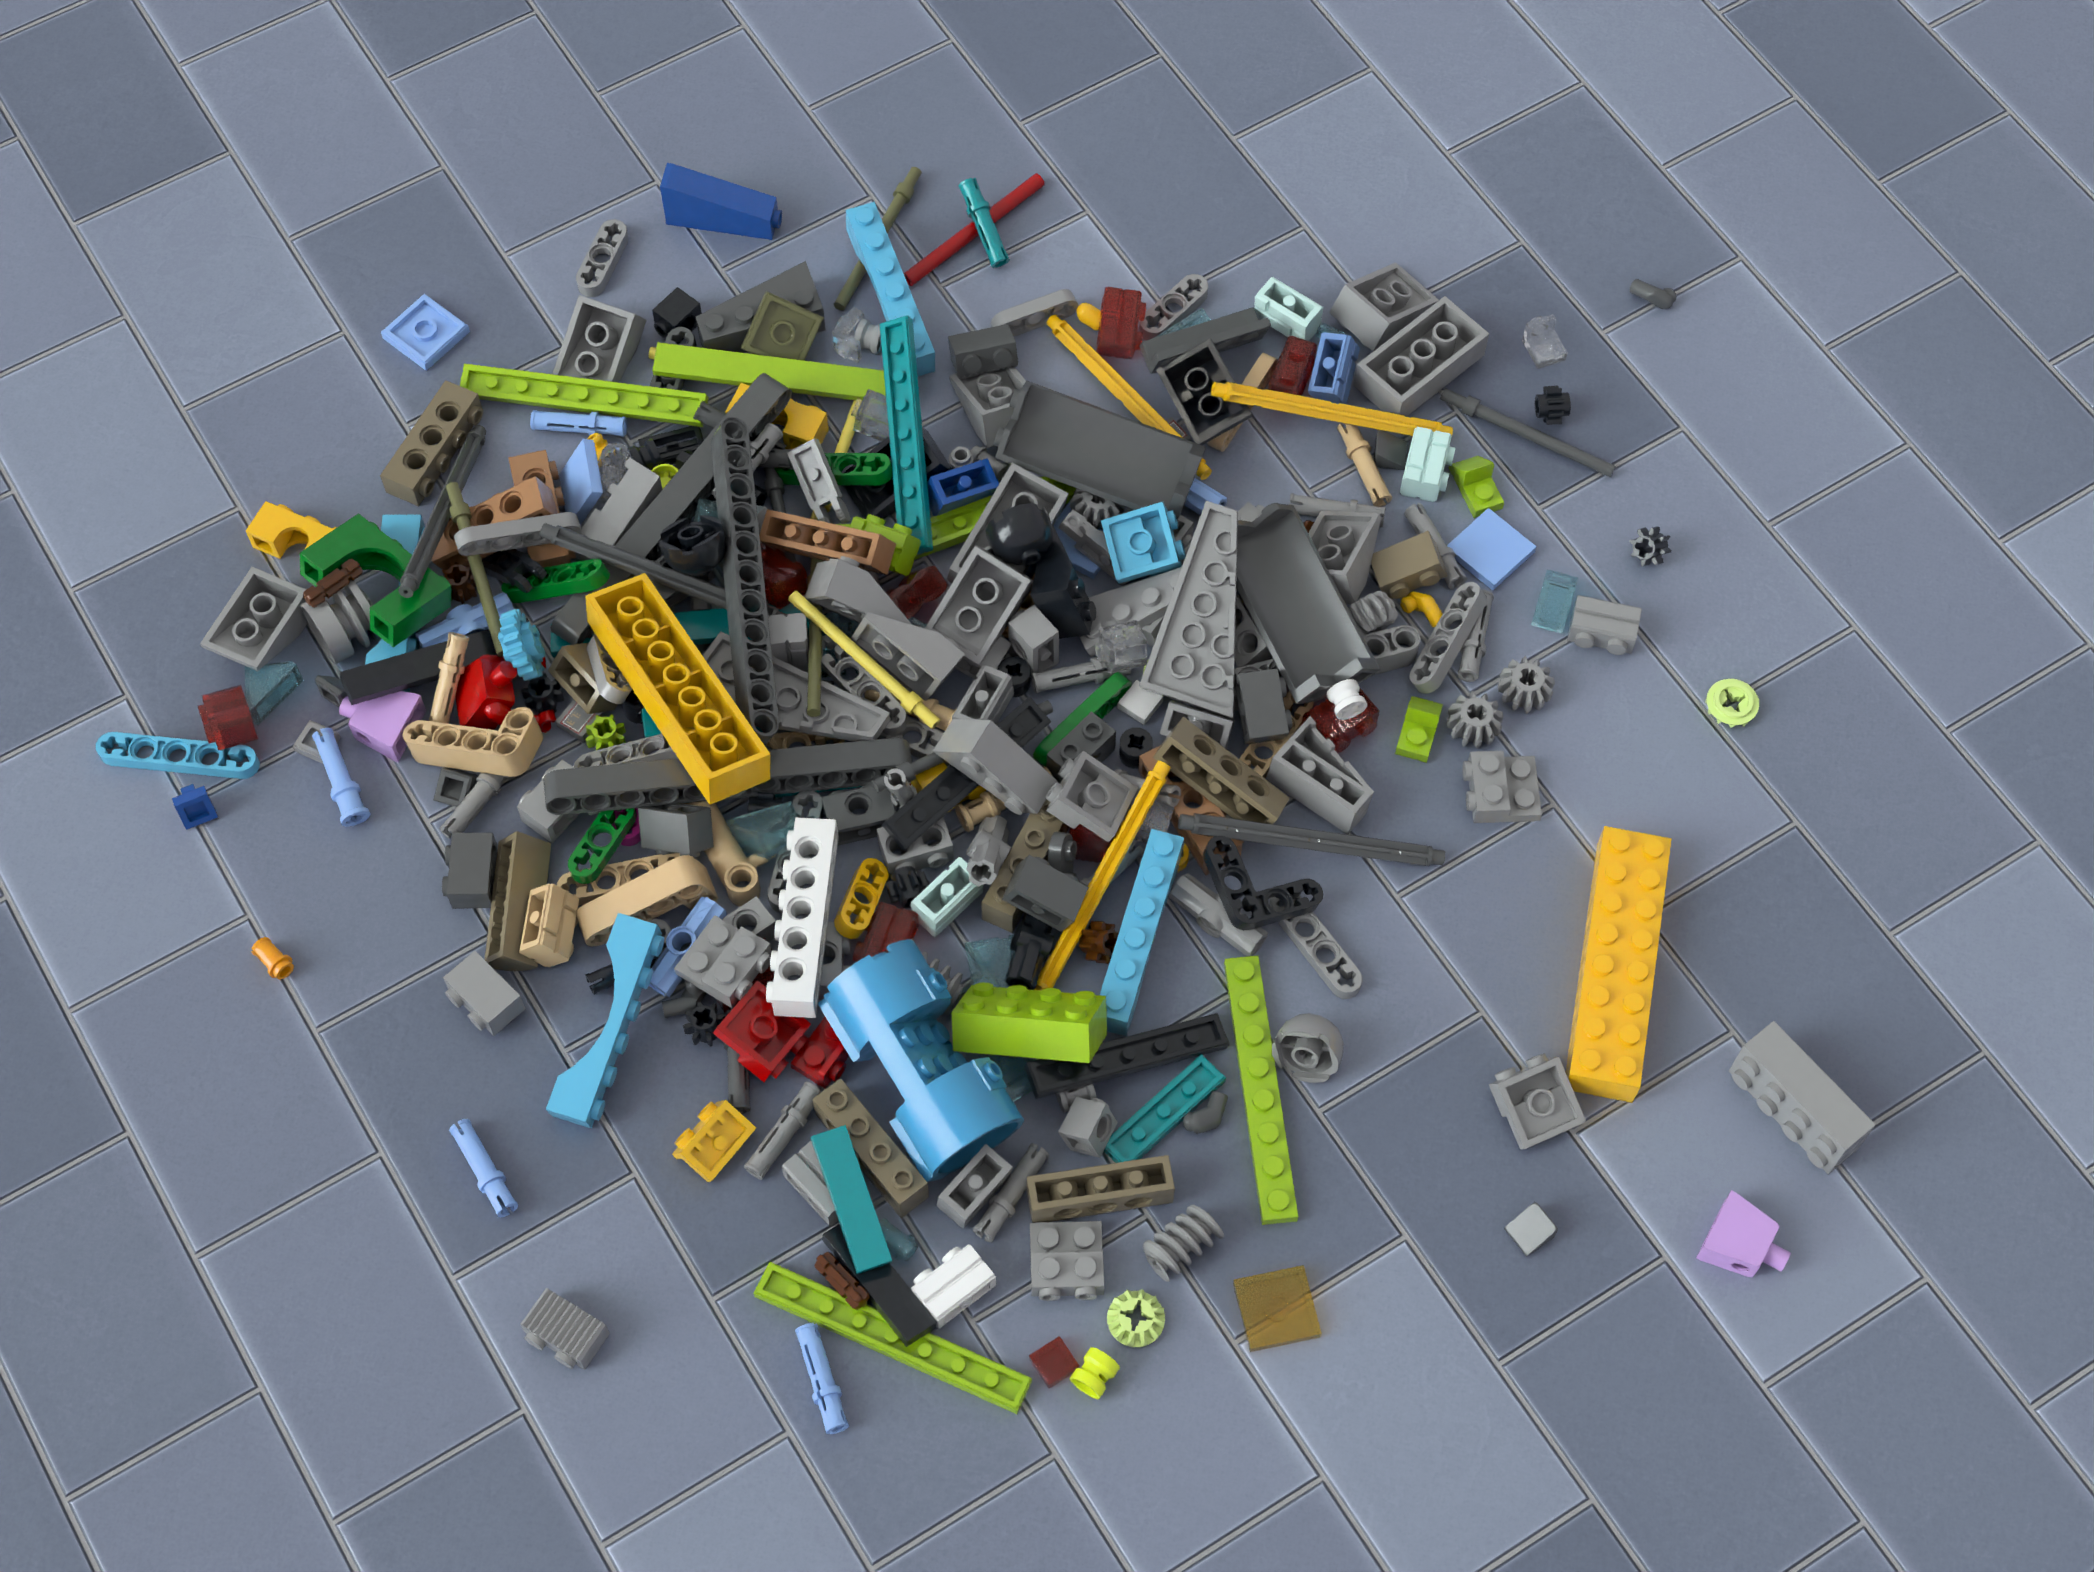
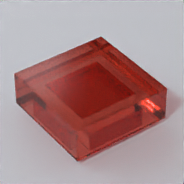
M1060 1336L1029 1355V1360L1048 1389L1073 1374L1076 1368H1079V1364Z

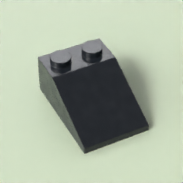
M1211 338L1156 369L1193 440L1199 445H1204L1253 417L1248 405L1223 401V398L1211 395L1214 382L1224 384L1226 382L1236 383Z
M922 427L928 482L931 476L952 470L929 432ZM889 436L868 453L886 454L891 461ZM852 465L844 473L853 471L856 465ZM893 477L883 485H844L864 519L867 518L868 514L883 519L896 513Z
M1052 524V543L1047 552L1038 561L1030 595L1036 607L1059 631V639L1090 635L1092 621L1096 619L1095 604L1089 600L1085 592L1084 582L1078 577Z

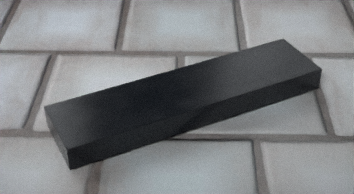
M838 1224L823 1234V1242L837 1260L858 1281V1286L861 1285L869 1293L871 1303L906 1347L936 1328L937 1322L890 1263L857 1274L841 1225Z

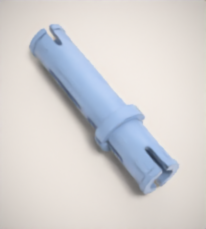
M533 410L531 412L530 426L532 430L588 433L589 436L593 433H600L602 435L625 437L627 433V417L601 416L598 412H591L590 415Z
M469 1119L459 1120L458 1124L461 1129L458 1130L457 1126L453 1124L449 1131L476 1175L479 1190L484 1194L486 1193L498 1217L510 1215L506 1207H510L511 1211L514 1212L518 1208V1204L505 1185L506 1177L503 1172L496 1169L472 1127L471 1121Z
M807 1323L798 1327L795 1333L813 1385L814 1393L812 1398L814 1404L818 1405L821 1411L826 1434H836L849 1427L841 1405L840 1397L842 1392L840 1386H837L833 1379L817 1323Z

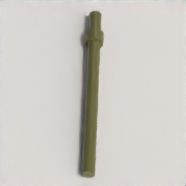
M911 167L904 181L897 185L893 193L894 199L882 218L887 234L904 204L909 203L914 194L913 188L922 174L921 170L917 167ZM860 259L834 302V307L840 311L845 310L866 273V269Z
M451 482L446 485V489L451 502L449 510L454 523H457L459 530L471 527L470 519L472 515L469 505L463 500L459 484ZM480 554L467 556L497 656L504 657L503 649L498 639V633L501 632L500 628L502 626Z
M811 558L810 575L807 577V589L817 563L824 562L823 560ZM810 602L821 613L823 612V607ZM809 619L807 714L810 717H817L821 711L822 630Z

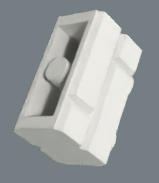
M969 1244L962 1250L959 1247L953 1248L943 1257L942 1261L944 1263L934 1271L930 1268L924 1270L913 1281L915 1285L911 1287L912 1292L935 1319L938 1329L996 1286V1276Z

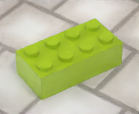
M983 982L971 985L951 1012L953 1051L1090 1063L1107 1036L1106 996L1095 995L1091 991L1064 993L1056 988H1046L1041 991L1028 990L1025 986L1021 985L1003 988L994 987L991 983Z

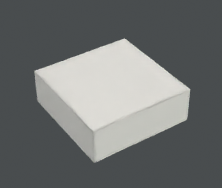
M1136 680L1120 699L1117 708L1145 725L1163 703V696L1140 688V681Z

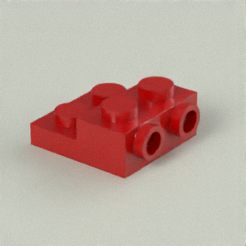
M757 980L717 1026L713 1034L740 1055L737 1060L761 1081L765 1082L770 1075L777 1079L789 1064L784 1059L791 1051L797 1055L799 1050L809 1040L804 1034L811 1026V1023L804 1017L774 1016L772 1003L766 1001V987Z

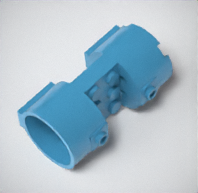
M906 939L889 944L887 946L888 953L881 952L873 957L869 954L847 968L828 985L827 988L830 992L823 995L824 999L818 1005L853 1062L871 1060L876 1055L880 1058L905 1100L896 1111V1117L889 1123L920 1174L927 1182L942 1179L949 1173L966 1166L985 1144L991 1149L1000 1145L1022 1126L1024 1118L1005 1088L1007 1086L1002 1079L1003 1073L994 1061L990 1060L989 1057L967 1062L962 1054L953 1051L947 1028L936 1020L946 1011L951 1003L950 999L952 997L947 990V982L938 971L930 968L916 943L911 939Z

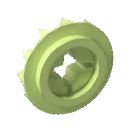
M1723 679L1713 684L1707 693L1705 701L1708 706V715L1712 714L1717 719L1718 724L1721 722L1729 724L1730 728L1735 725L1745 726L1755 718L1759 710V698L1754 689L1747 683L1737 679ZM1727 699L1731 702H1740L1736 710L1732 706H1725Z
M1143 1289L1139 1291L1126 1290L1123 1294L1114 1298L1108 1309V1328L1113 1337L1126 1346H1147L1153 1343L1164 1329V1308L1156 1296L1146 1293ZM1137 1305H1140L1141 1316L1147 1319L1146 1321H1139L1135 1331H1132L1131 1318L1126 1317V1314H1133Z

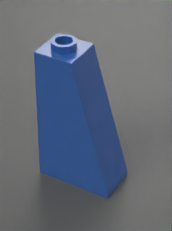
M673 163L666 164L660 190L667 225L769 240L773 239L775 228L779 229L781 227L782 210H778L776 197Z

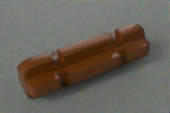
M349 559L341 565V570L336 568L316 583L317 587L312 585L305 590L303 597L307 604L313 608L319 606L325 601L324 597L329 599L350 583V579L354 581L361 576L363 570L360 564L353 559Z
M826 1252L816 1258L815 1268L843 1298H846V1302L853 1309L858 1310L868 1304L869 1293L861 1285L857 1287L858 1281L839 1263L832 1253Z

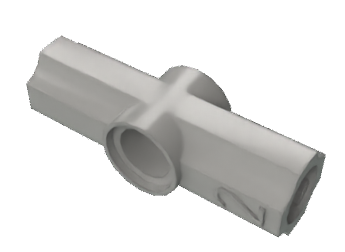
M999 815L985 817L980 824L978 833L966 851V855L970 856L966 868L970 876L969 881L977 886L983 884L991 885L998 875L1000 866L1011 849V846L1007 844L1010 834L1007 828V820Z
M1189 873L1180 877L1169 894L1170 899L1196 917V921L1202 930L1215 938L1221 936L1247 957L1255 955L1267 938L1268 933L1261 927L1243 931L1233 926L1219 894L1214 893Z

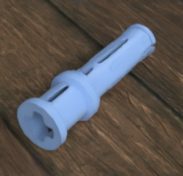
M322 728L320 731L323 736L320 737L319 732L316 731L313 733L312 738L315 741L333 787L330 796L332 801L338 804L342 815L340 817L342 826L358 825L366 821L371 814L369 809L363 806L359 796L361 791L359 784L351 780L332 728Z

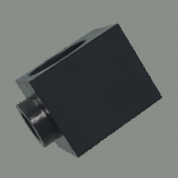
M678 287L652 310L655 323L654 328L663 338H667L668 333L677 327H685L692 332L697 327L696 316L702 314L700 303Z

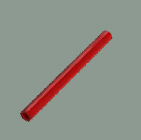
M1035 173L994 204L989 210L993 222L996 223L1045 185L1043 178ZM974 222L969 223L903 273L907 284L913 286L979 236Z

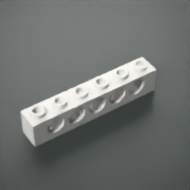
M795 817L794 830H788L787 850L791 851L790 860H784L783 880H787L786 890H780L779 910H783L782 920H776L774 936L775 941H779L778 951L772 950L770 969L775 971L773 982L768 981L766 988V1001L772 1003L774 1016L816 1018L839 838L835 819ZM809 854L816 855L813 858H804L806 855ZM804 884L812 885L809 888H800ZM800 914H808V916L803 919L795 918ZM797 944L805 945L801 949H792ZM792 975H800V976H801V977H800L799 979H797V980H788V979H787L788 977H790V976H792Z

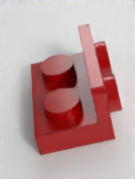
M826 1017L822 1019L809 1037V1040L790 1063L792 1069L825 1089L832 1080L836 1082L840 1079L846 1068L845 1061L849 1057Z

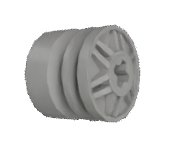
M351 579L349 580L350 583L344 587L347 597L344 596L341 590L333 595L334 604L330 605L325 599L322 604L315 608L309 606L307 602L300 605L315 637L334 664H338L354 655L351 639L354 637L363 647L371 646L365 631L368 630L375 641L381 640L378 635L370 630V607L373 606V603L368 595Z

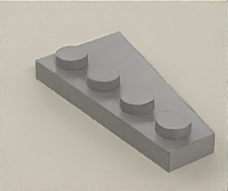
M1182 567L1089 597V600L1093 601L1096 607V619L1092 621L1090 635L1079 637L1090 657L1163 617Z

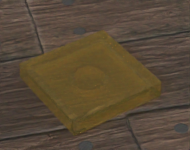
M1304 1265L1233 1280L1250 1352L1321 1337L1322 1333Z

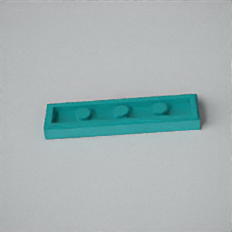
M1201 1054L1111 1135L1104 1152L1115 1163L1141 1159L1179 1125L1188 1112H1193L1211 1096L1212 1092L1226 1082V1077Z
M846 1125L811 1136V1141L857 1274L892 1263L893 1260Z

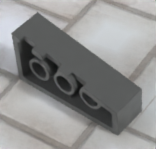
M806 261L696 316L702 348L740 353L748 352L743 350L741 346L766 291L824 317L823 306ZM824 318L818 332L826 330Z

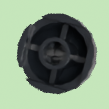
M1027 503L1008 508L1002 512L1004 518L995 523L994 518L989 522L985 530L989 545L995 555L1008 564L1033 565L1041 559L1052 543L1053 530L1046 509L1042 507V510L1038 509L1037 504Z
M701 515V521L690 523L689 517L670 524L661 532L662 541L659 540L662 554L666 562L675 571L701 577L709 574L722 561L727 547L722 522L716 517Z

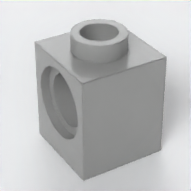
M757 896L722 919L737 929L746 925L755 926L756 928L751 932L767 942L775 938L776 921Z
M1080 1097L1075 1098L1058 1131L1071 1151L1098 1158L1101 1157L1118 1123L1106 1102L1098 1098H1091L1090 1100Z

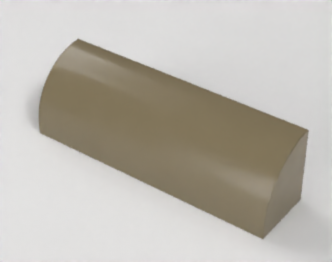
M519 831L514 832L498 843L485 951V961L492 968L504 971H527L538 967V963L534 959H529L520 954L519 950L530 890L547 884L551 843Z

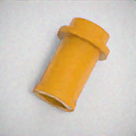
M268 937L259 939L252 946L253 951L251 953L268 968V974L272 978L281 980L289 976L293 971L292 958L289 955H283Z

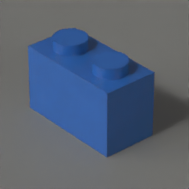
M988 458L931 476L927 482L929 508L933 516H938L993 495L999 486V482Z

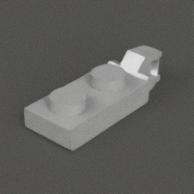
M1072 510L1058 528L1076 542L1074 547L1116 580L1104 532L1097 530L1091 523L1087 522L1086 517ZM1129 581L1120 584L1125 586Z

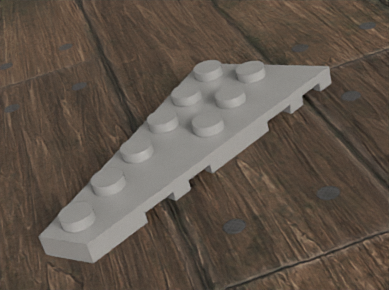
M1206 501L1139 686L1142 689L1234 720L1237 510Z
M720 631L703 654V657L736 703L730 636ZM772 656L779 729L857 742L877 740L891 720L890 712L821 680L820 715L817 717L808 716V673Z

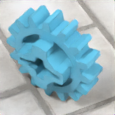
M520 609L502 613L499 619L502 627L500 628L501 632L498 633V639L503 649L505 661L511 662L513 668H517L519 677H523L524 681L542 676L544 668L541 662H543V657H545V650L536 625L531 626L530 622H526L525 614H521Z

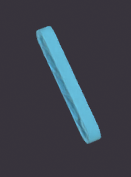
M121 732L105 733L96 742V751L105 764L110 766L236 779H248L254 776L260 767L255 751L246 745ZM114 744H117L120 749H113L112 753L109 754L106 749H112ZM144 746L154 747V751L149 757L143 759L137 757V752L140 748ZM177 749L186 750V756L181 761L173 762L169 760V756L173 751ZM211 752L219 754V758L214 764H202V759L206 754ZM244 757H247L249 762H244L242 767H239L236 762H242Z

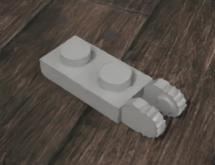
M814 438L787 452L811 510H814L817 520L832 523L829 513L824 508V506L831 503L841 523L845 524L851 521L846 504L841 499L843 496L819 440Z

